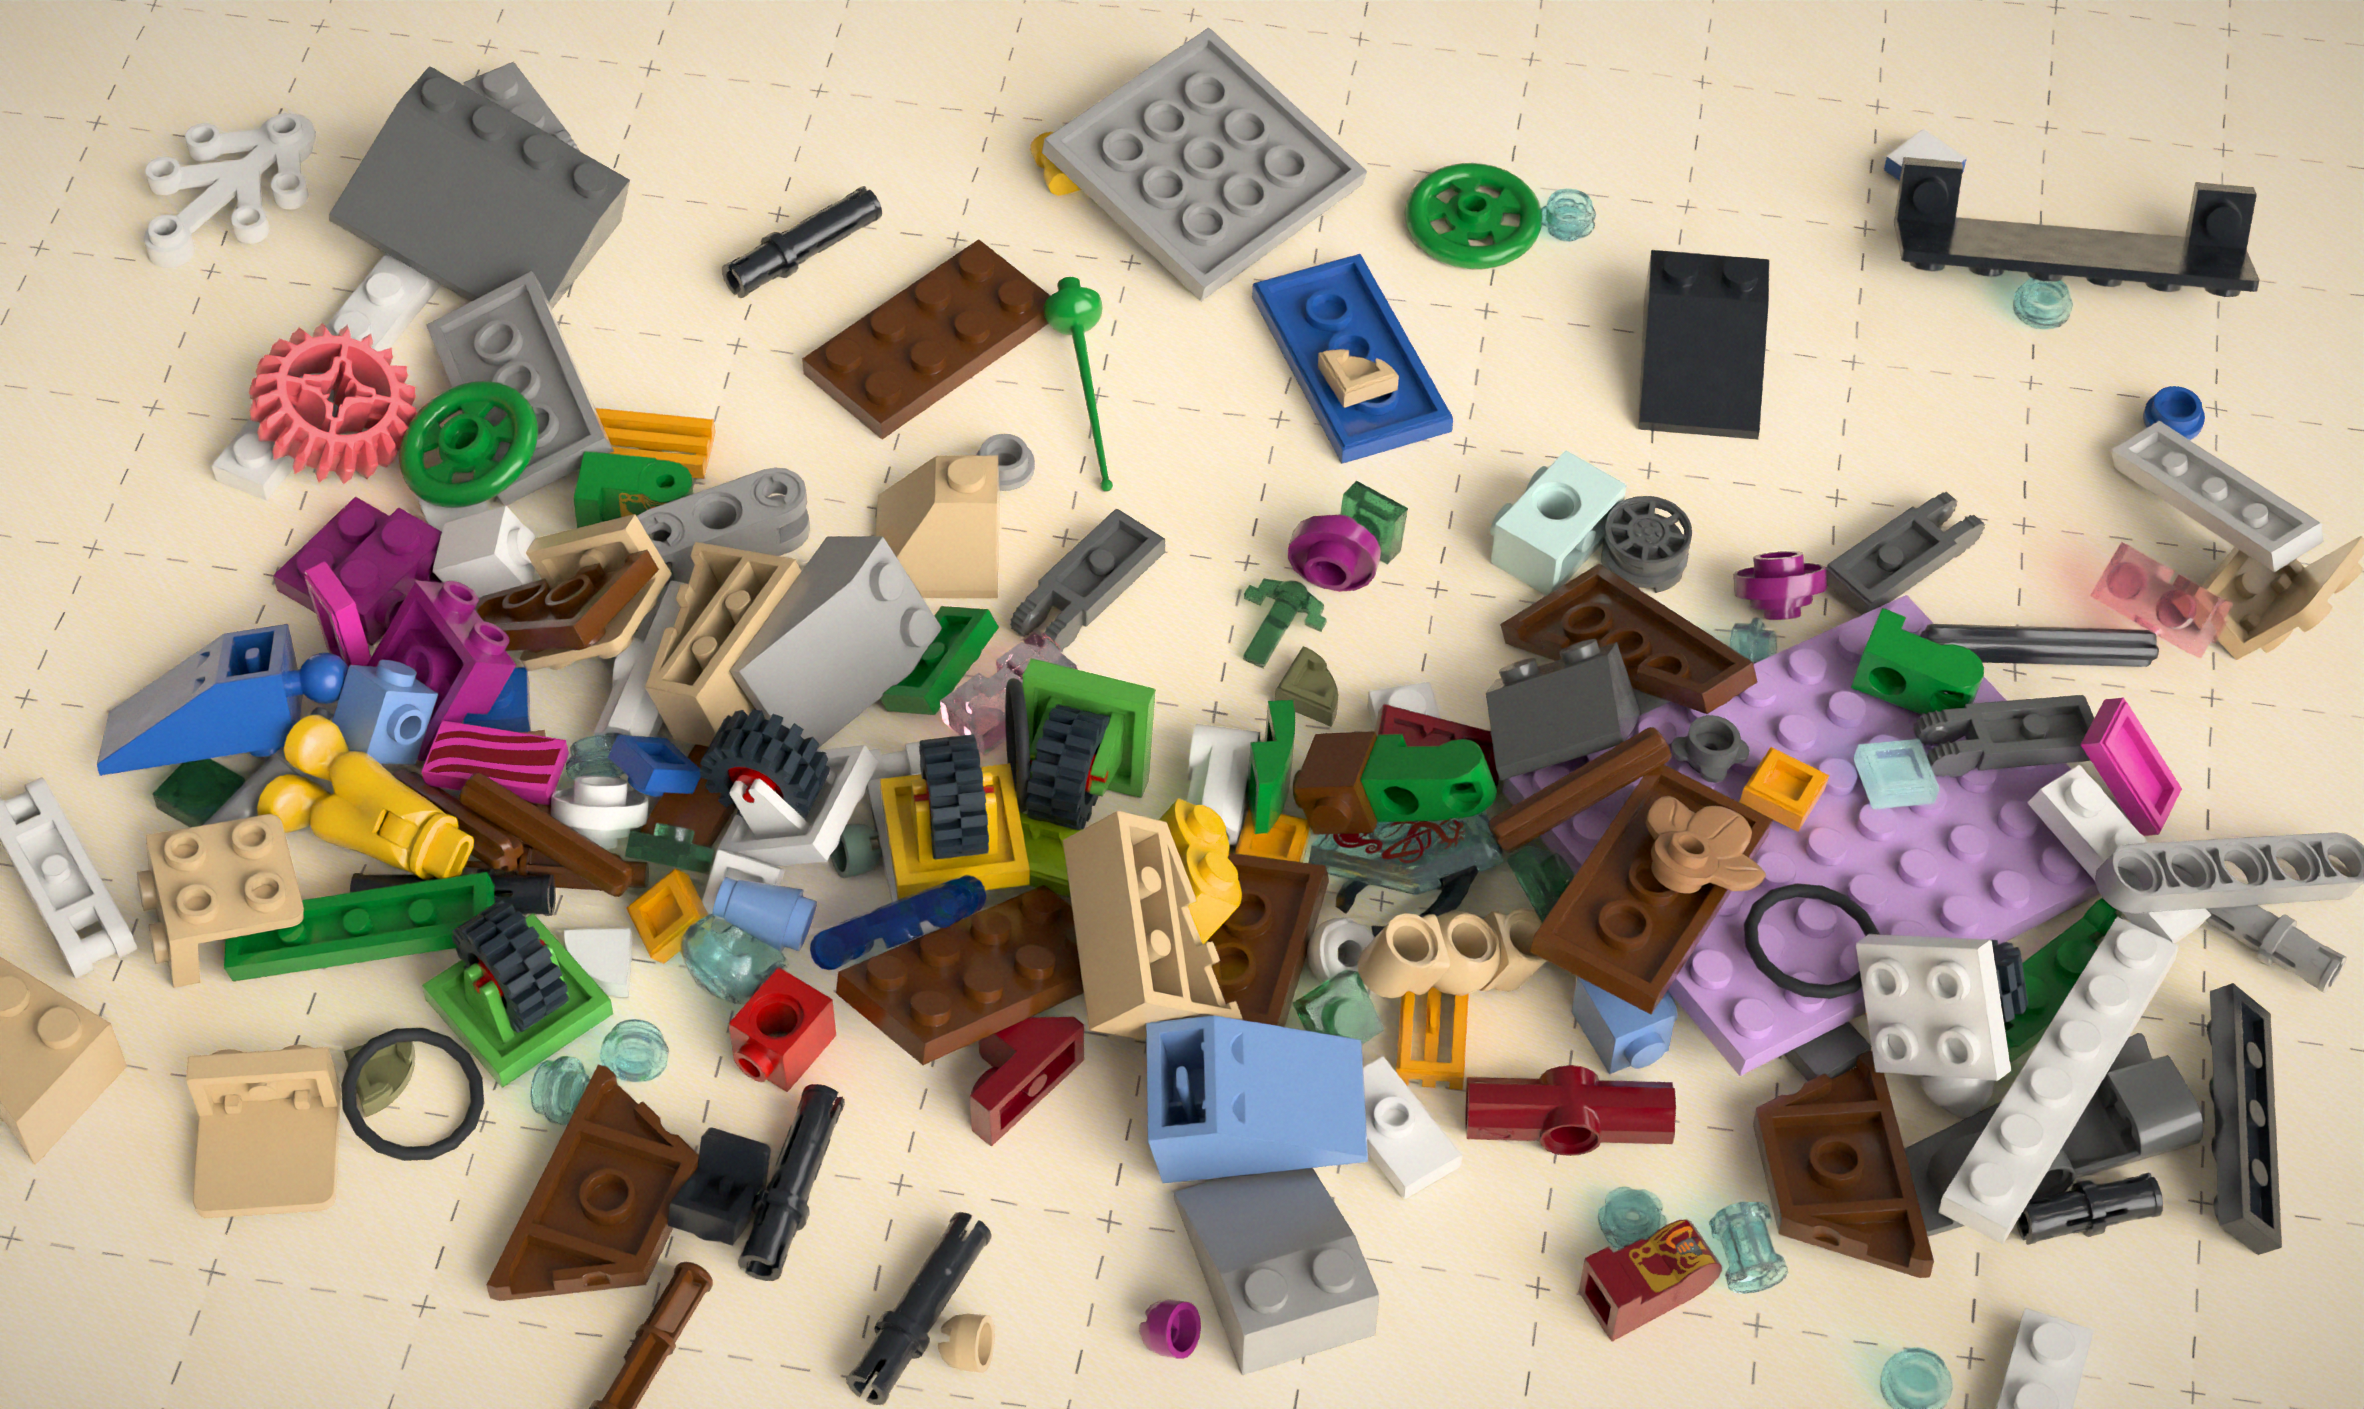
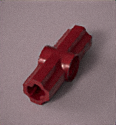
M1574 1065L1548 1069L1541 1074L1539 1079L1467 1077L1465 1102V1133L1467 1139L1540 1141L1541 1146L1547 1151L1564 1156H1577L1592 1152L1601 1143L1673 1144L1676 1092L1673 1082L1599 1080L1598 1075L1594 1071Z

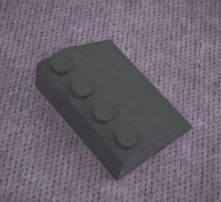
M428 66L393 109L329 213V221L469 301H473L532 271L541 284L551 309H553L621 223L630 179L433 67Z

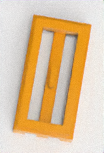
M595 408L611 445L638 448L612 447L614 451L609 454L656 458V460L672 461L686 467L692 478H705L716 434L714 419ZM662 450L696 453V455L663 452Z
M1433 986L1428 990L1424 1061L1411 1060L1415 993L1407 991L1401 996L1396 1073L1407 1086L1409 1085V1079L1422 1080V1087L1435 1088L1436 1081L1449 1082V1089L1463 1090L1469 993L1463 996H1454L1451 1063L1437 1062L1442 992Z

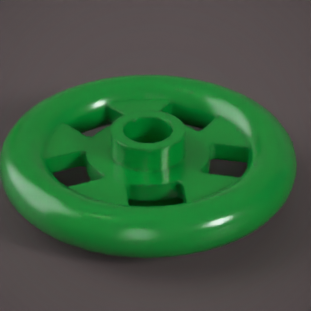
M1483 163L1452 164L1429 173L1414 186L1405 205L1407 229L1415 243L1434 259L1447 265L1464 269H1490L1506 265L1518 259L1536 242L1543 221L1540 202L1534 191L1522 179L1505 169ZM1479 186L1486 187L1501 194L1498 198H1494L1487 193L1477 191ZM1448 189L1458 193L1447 203L1442 202L1436 197ZM1503 212L1519 214L1518 227L1501 225ZM1444 218L1451 231L1439 234L1430 222ZM1488 236L1492 237V245H1469L1468 240H1480Z
M475 381L457 385L431 399L411 420L401 442L399 465L404 481L409 489L427 503L447 508H460L480 504L506 490L520 477L528 466L538 440V423L535 412L529 401L521 393L508 385L492 381ZM493 407L500 408L507 413L505 418L495 427L491 422L484 419ZM463 410L465 414H460L451 418L441 428L440 424L443 421H445L451 415ZM500 442L511 443L500 462L492 460ZM439 448L442 462L425 468L424 453ZM474 471L473 480L463 483H452L455 472L469 473Z

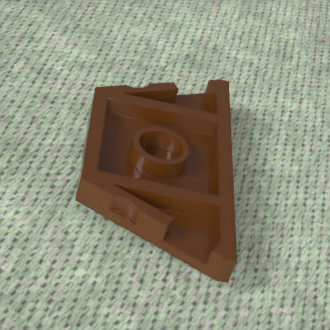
M1868 1051L1858 1056L1855 1068L1832 1080L1824 1073L1804 1083L1798 1092L1791 1095H1780L1756 1107L1753 1128L1779 1235L1917 1278L1931 1277L1934 1264L1931 1246L1885 1074L1876 1072L1873 1051Z
M597 1065L486 1284L490 1299L508 1301L647 1284L673 1230V1227L668 1226L670 1202L698 1167L699 1154L679 1135L666 1131L662 1126L661 1118L644 1101L638 1104L617 1084L616 1075L608 1067Z

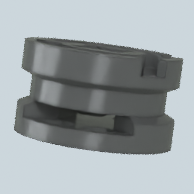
M1636 496L1618 503L1610 511L1606 520L1605 538L1601 551L1602 566L1638 589L1639 587L1654 588L1655 593H1659L1672 588L1682 579V573L1687 567L1692 539V525L1688 516L1676 504L1655 496ZM1655 508L1667 511L1671 516L1666 518L1655 514ZM1679 521V523L1684 529V534H1682L1678 526L1675 524L1676 522Z

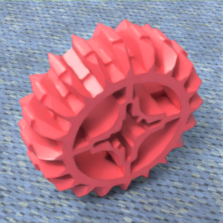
M322 323L315 328L312 337L299 327L296 332L292 333L289 342L279 338L272 345L270 354L260 359L255 372L257 377L253 378L249 388L250 399L253 400L249 410L250 420L260 423L257 431L259 442L276 441L272 449L274 460L288 455L294 459L292 466L294 474L304 470L305 466L316 469L315 474L319 483L327 478L329 471H335L344 485L348 480L352 479L355 470L368 479L375 473L378 465L387 468L394 461L397 452L400 451L404 433L409 428L408 425L417 414L416 408L412 406L416 398L415 387L405 384L408 377L407 366H390L393 359L392 347L379 352L375 351L372 348L373 340L371 333L362 338L361 342L350 338L351 333L348 324L340 329L338 336L331 335ZM312 373H323L320 375H310ZM331 390L334 391L333 403L328 401ZM333 404L338 406L335 418L332 416ZM347 431H349V432H359V433H357V434L340 435L341 433H344V432H347Z

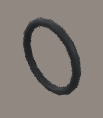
M1011 678L1007 682L1005 697L1007 764L1010 763L1018 808L1019 812L1023 813L1027 811L1026 800L1030 794L1027 792L1030 780L1028 720L1022 683L1016 678Z
M1795 883L1771 889L1752 904L1744 922L1745 947L1757 969L1777 986L1803 997L1825 999L1855 993L1862 987L1860 971L1849 980L1830 985L1806 983L1786 975L1768 960L1759 944L1758 925L1764 912L1779 901L1795 897L1820 899L1840 907L1857 921L1865 937L1869 934L1880 935L1869 914L1851 898L1822 885Z
M396 1028L370 1039L350 1059L341 1083L343 1112L355 1135L376 1152L402 1161L432 1160L457 1149L476 1129L485 1104L483 1077L470 1053L451 1037L426 1028ZM398 1042H423L443 1049L460 1064L469 1081L470 1104L464 1121L449 1137L429 1146L405 1147L384 1140L366 1125L357 1107L356 1083L363 1065L377 1051Z

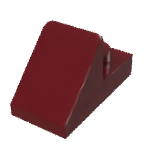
M1074 1016L1027 1018L979 1040V1054L992 1068L985 1071L979 1077L970 1094L972 1132L992 1147L1084 1061V1024Z

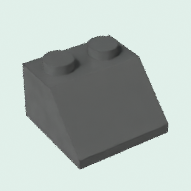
M1596 639L1586 640L1562 649L1559 652L1560 660L1538 666L1535 658H1529L1509 664L1499 670L1501 678L1496 679L1488 689L1486 699L1496 770L1500 781L1615 747L1627 740L1641 712L1617 642L1599 648Z

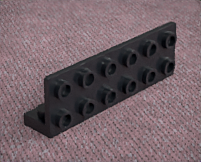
M1903 157L1894 227L1901 260L1910 262V265L1916 269L1941 271L1945 268V265L1968 267L1975 274L1992 277L2002 275L2004 270L2027 272L2031 278L2047 282L2060 281L2063 279V276L2086 277L2088 282L2105 287L2119 286L2122 284V281L2143 282L2147 287L2163 292H2176L2181 289V286L2201 287L2208 293L2221 297H2236L2240 295L2241 291H2258L2260 279L2247 251L2257 198L2254 187L2195 182L2185 237L1956 217L1963 174L1962 162Z

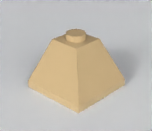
M935 456L878 495L876 536L884 537L922 598H998L1000 528L998 456Z

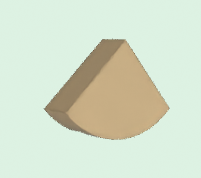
M1343 349L1329 350L1318 354V368L1343 408L1398 390V374L1391 366L1376 358L1375 362L1365 358L1349 356V350Z

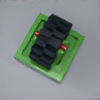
M1031 658L1023 674L1022 683L1027 710L1030 749V780L1027 787V792L1030 794L1026 800L1027 816L1030 819L1045 821L1075 830L1084 829L1086 821L1089 822L1092 815V806L1096 805L1098 796H1104L1106 790L1142 798L1149 782L1156 689Z
M503 900L494 903L452 931L454 933L452 939L457 946L455 950L461 960L422 985L425 1000L502 1088L614 1014L611 999L534 913L525 918L520 911L515 912L512 904L509 902L504 903Z

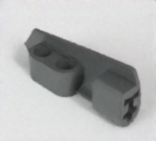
M2136 1033L2128 1037L2031 1199L2065 1192L2077 1178L2201 1142L2204 1132L2203 1119L2195 1097L2170 1056L2166 1055L2152 1059L2146 1038L2142 1033ZM2002 1101L1904 1148L1928 1237L1965 1226L1939 1213L1941 1200Z

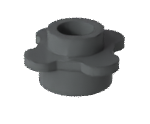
M1707 715L1699 717L1692 722L1686 737H1676L1673 740L1671 753L1677 760L1689 762V765L1696 772L1700 773L1704 780L1717 783L1726 778L1727 770L1735 763L1746 762L1749 756V747L1746 742L1741 740L1740 733L1732 722L1723 717Z

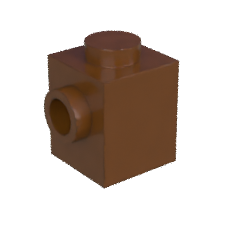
M1375 731L1315 734L1302 768L1295 773L1293 779L1295 803L1299 808L1303 809L1314 835L1374 833L1378 821L1360 779L1377 738Z

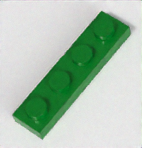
M483 872L302 900L304 918L300 924L288 928L227 938L225 942L224 969L234 982L454 949L457 946L453 942L452 935L454 933L452 931L494 904V884L488 873Z

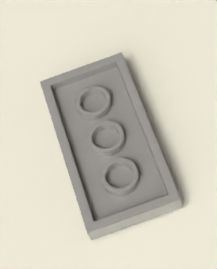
M532 271L426 324L451 387L475 381L502 383L521 393L529 401L535 412L538 423L536 448L528 466L520 477L506 490L497 495L504 506L580 469L584 451L608 454L614 451L543 288ZM493 407L484 419L491 422L495 427L505 418L507 413L500 408ZM500 442L492 460L500 462L511 443Z

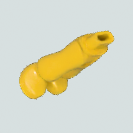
M309 715L302 718L292 727L284 745L285 759L293 767L306 774L331 781L334 793L331 794L323 786L306 777L295 774L281 775L268 783L261 793L257 805L258 816L272 814L279 817L285 833L297 831L311 825L314 835L330 844L366 854L398 869L413 873L421 879L428 880L434 876L438 879L461 875L473 849L474 839L469 834L458 829L456 817L444 813L433 803L396 779L367 753L349 751L339 726L325 717Z

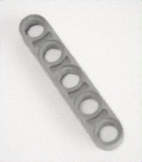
M2339 832L2127 844L2120 846L2096 870L2095 882L2103 899L2113 908L2126 913L2339 900L2350 897L2364 884V845L2356 838ZM2328 855L2338 858L2346 866L2351 877H2347L2335 869L2329 861ZM2276 858L2287 861L2296 870L2300 880L2289 877L2280 868ZM2224 861H2230L2240 868L2247 877L2248 884L2234 878L2225 867ZM2171 864L2183 867L2194 879L2196 887L2184 884L2175 875ZM2118 867L2131 871L2139 879L2143 891L2130 887L2121 878Z

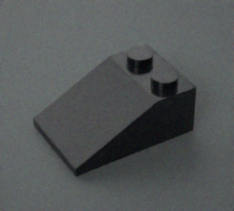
M1651 250L1643 306L1638 430L1758 440L1769 308L1770 259Z

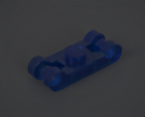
M962 875L849 918L814 936L810 944L811 958L820 968L835 970L847 964L850 960H856L870 952L876 939L883 938L886 948L889 949L923 935L924 932L920 923L926 920L939 928L949 927L983 908L986 902L985 887L976 877Z

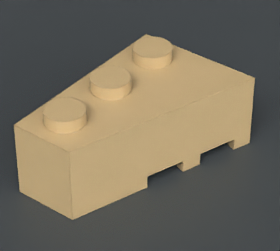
M695 542L690 555L695 566L689 584H680L676 596V601L680 606L674 627L665 628L645 685L648 694L674 740L709 747L723 720L728 715L732 717L735 711L744 710L749 716L751 710L755 708L730 670L801 573L796 559Z
M1116 811L1064 839L1063 846L1089 1030L1147 1041L1146 1023L1214 1015L1243 1020L1236 1001L1228 1004L1225 1003L1211 965L1220 962L1213 941L1202 944L1188 906L1197 902L1167 822Z
M0 957V1119L7 1124L21 1143L27 1156L36 1165L124 1071L127 1064L110 1022Z

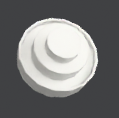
M602 775L581 776L575 778L573 788H565L553 792L551 816L602 848L611 849L618 846V838L630 836L631 828H637L646 824L649 798L642 793L627 790V781L622 778Z

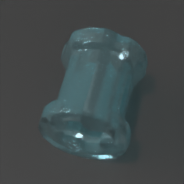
M1743 1201L1731 1204L1719 1210L1709 1221L1712 1237L1722 1243L1729 1265L1725 1272V1279L1728 1289L1734 1293L1751 1294L1768 1290L1782 1282L1789 1273L1785 1258L1775 1252L1768 1230L1772 1217L1769 1207L1763 1202Z

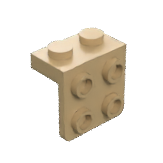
M635 514L534 539L526 551V555L541 579H546L550 588H554L565 580L574 577L580 568L600 563L605 573L621 569L625 565V559L629 554L648 549L659 571L605 626V635L597 643L583 650L555 648L537 653L524 650L520 656V661L527 671L546 667L558 670L570 665L574 661L596 656L607 659L622 653L631 645L633 634L645 615L657 604V597L672 574Z
M2359 536L2306 567L2295 559L2276 572H2273L2234 547L2185 607L2236 660L2259 648L2268 653L2283 643L2295 628L2299 627L2303 632H2307L2318 625L2330 613L2333 606L2328 602V599L2333 593H2339L2349 586L2363 571V567L2358 562L2364 555V538Z
M267 814L146 835L148 870L137 872L139 894L143 911L156 909L159 923L148 925L155 964L168 962L173 988L200 983L199 943L293 927L302 922L304 918L303 903L283 824L279 817Z
M291 1045L282 1050L242 1052L225 1049L216 1051L211 1055L188 1056L186 1081L199 1114L193 1204L197 1214L203 1218L322 1211L330 1208L336 1200L341 1088L329 1048Z

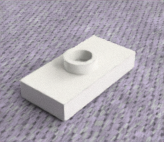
M1384 1056L1364 1066L1368 1154L1405 1200L1460 1168L1462 1154Z

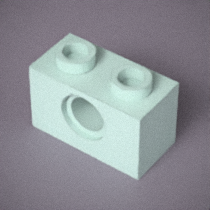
M1565 450L1549 468L1546 466L1540 467L1530 479L1525 493L1514 504L1506 503L1502 506L1494 517L1490 527V534L1494 536L1491 563L1547 596L1565 585L1603 544L1607 517L1618 503L1625 500L1627 484Z

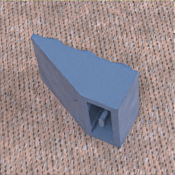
M1215 1015L1146 1023L1148 1142L1163 1184L1368 1162L1363 1053L1360 1039Z

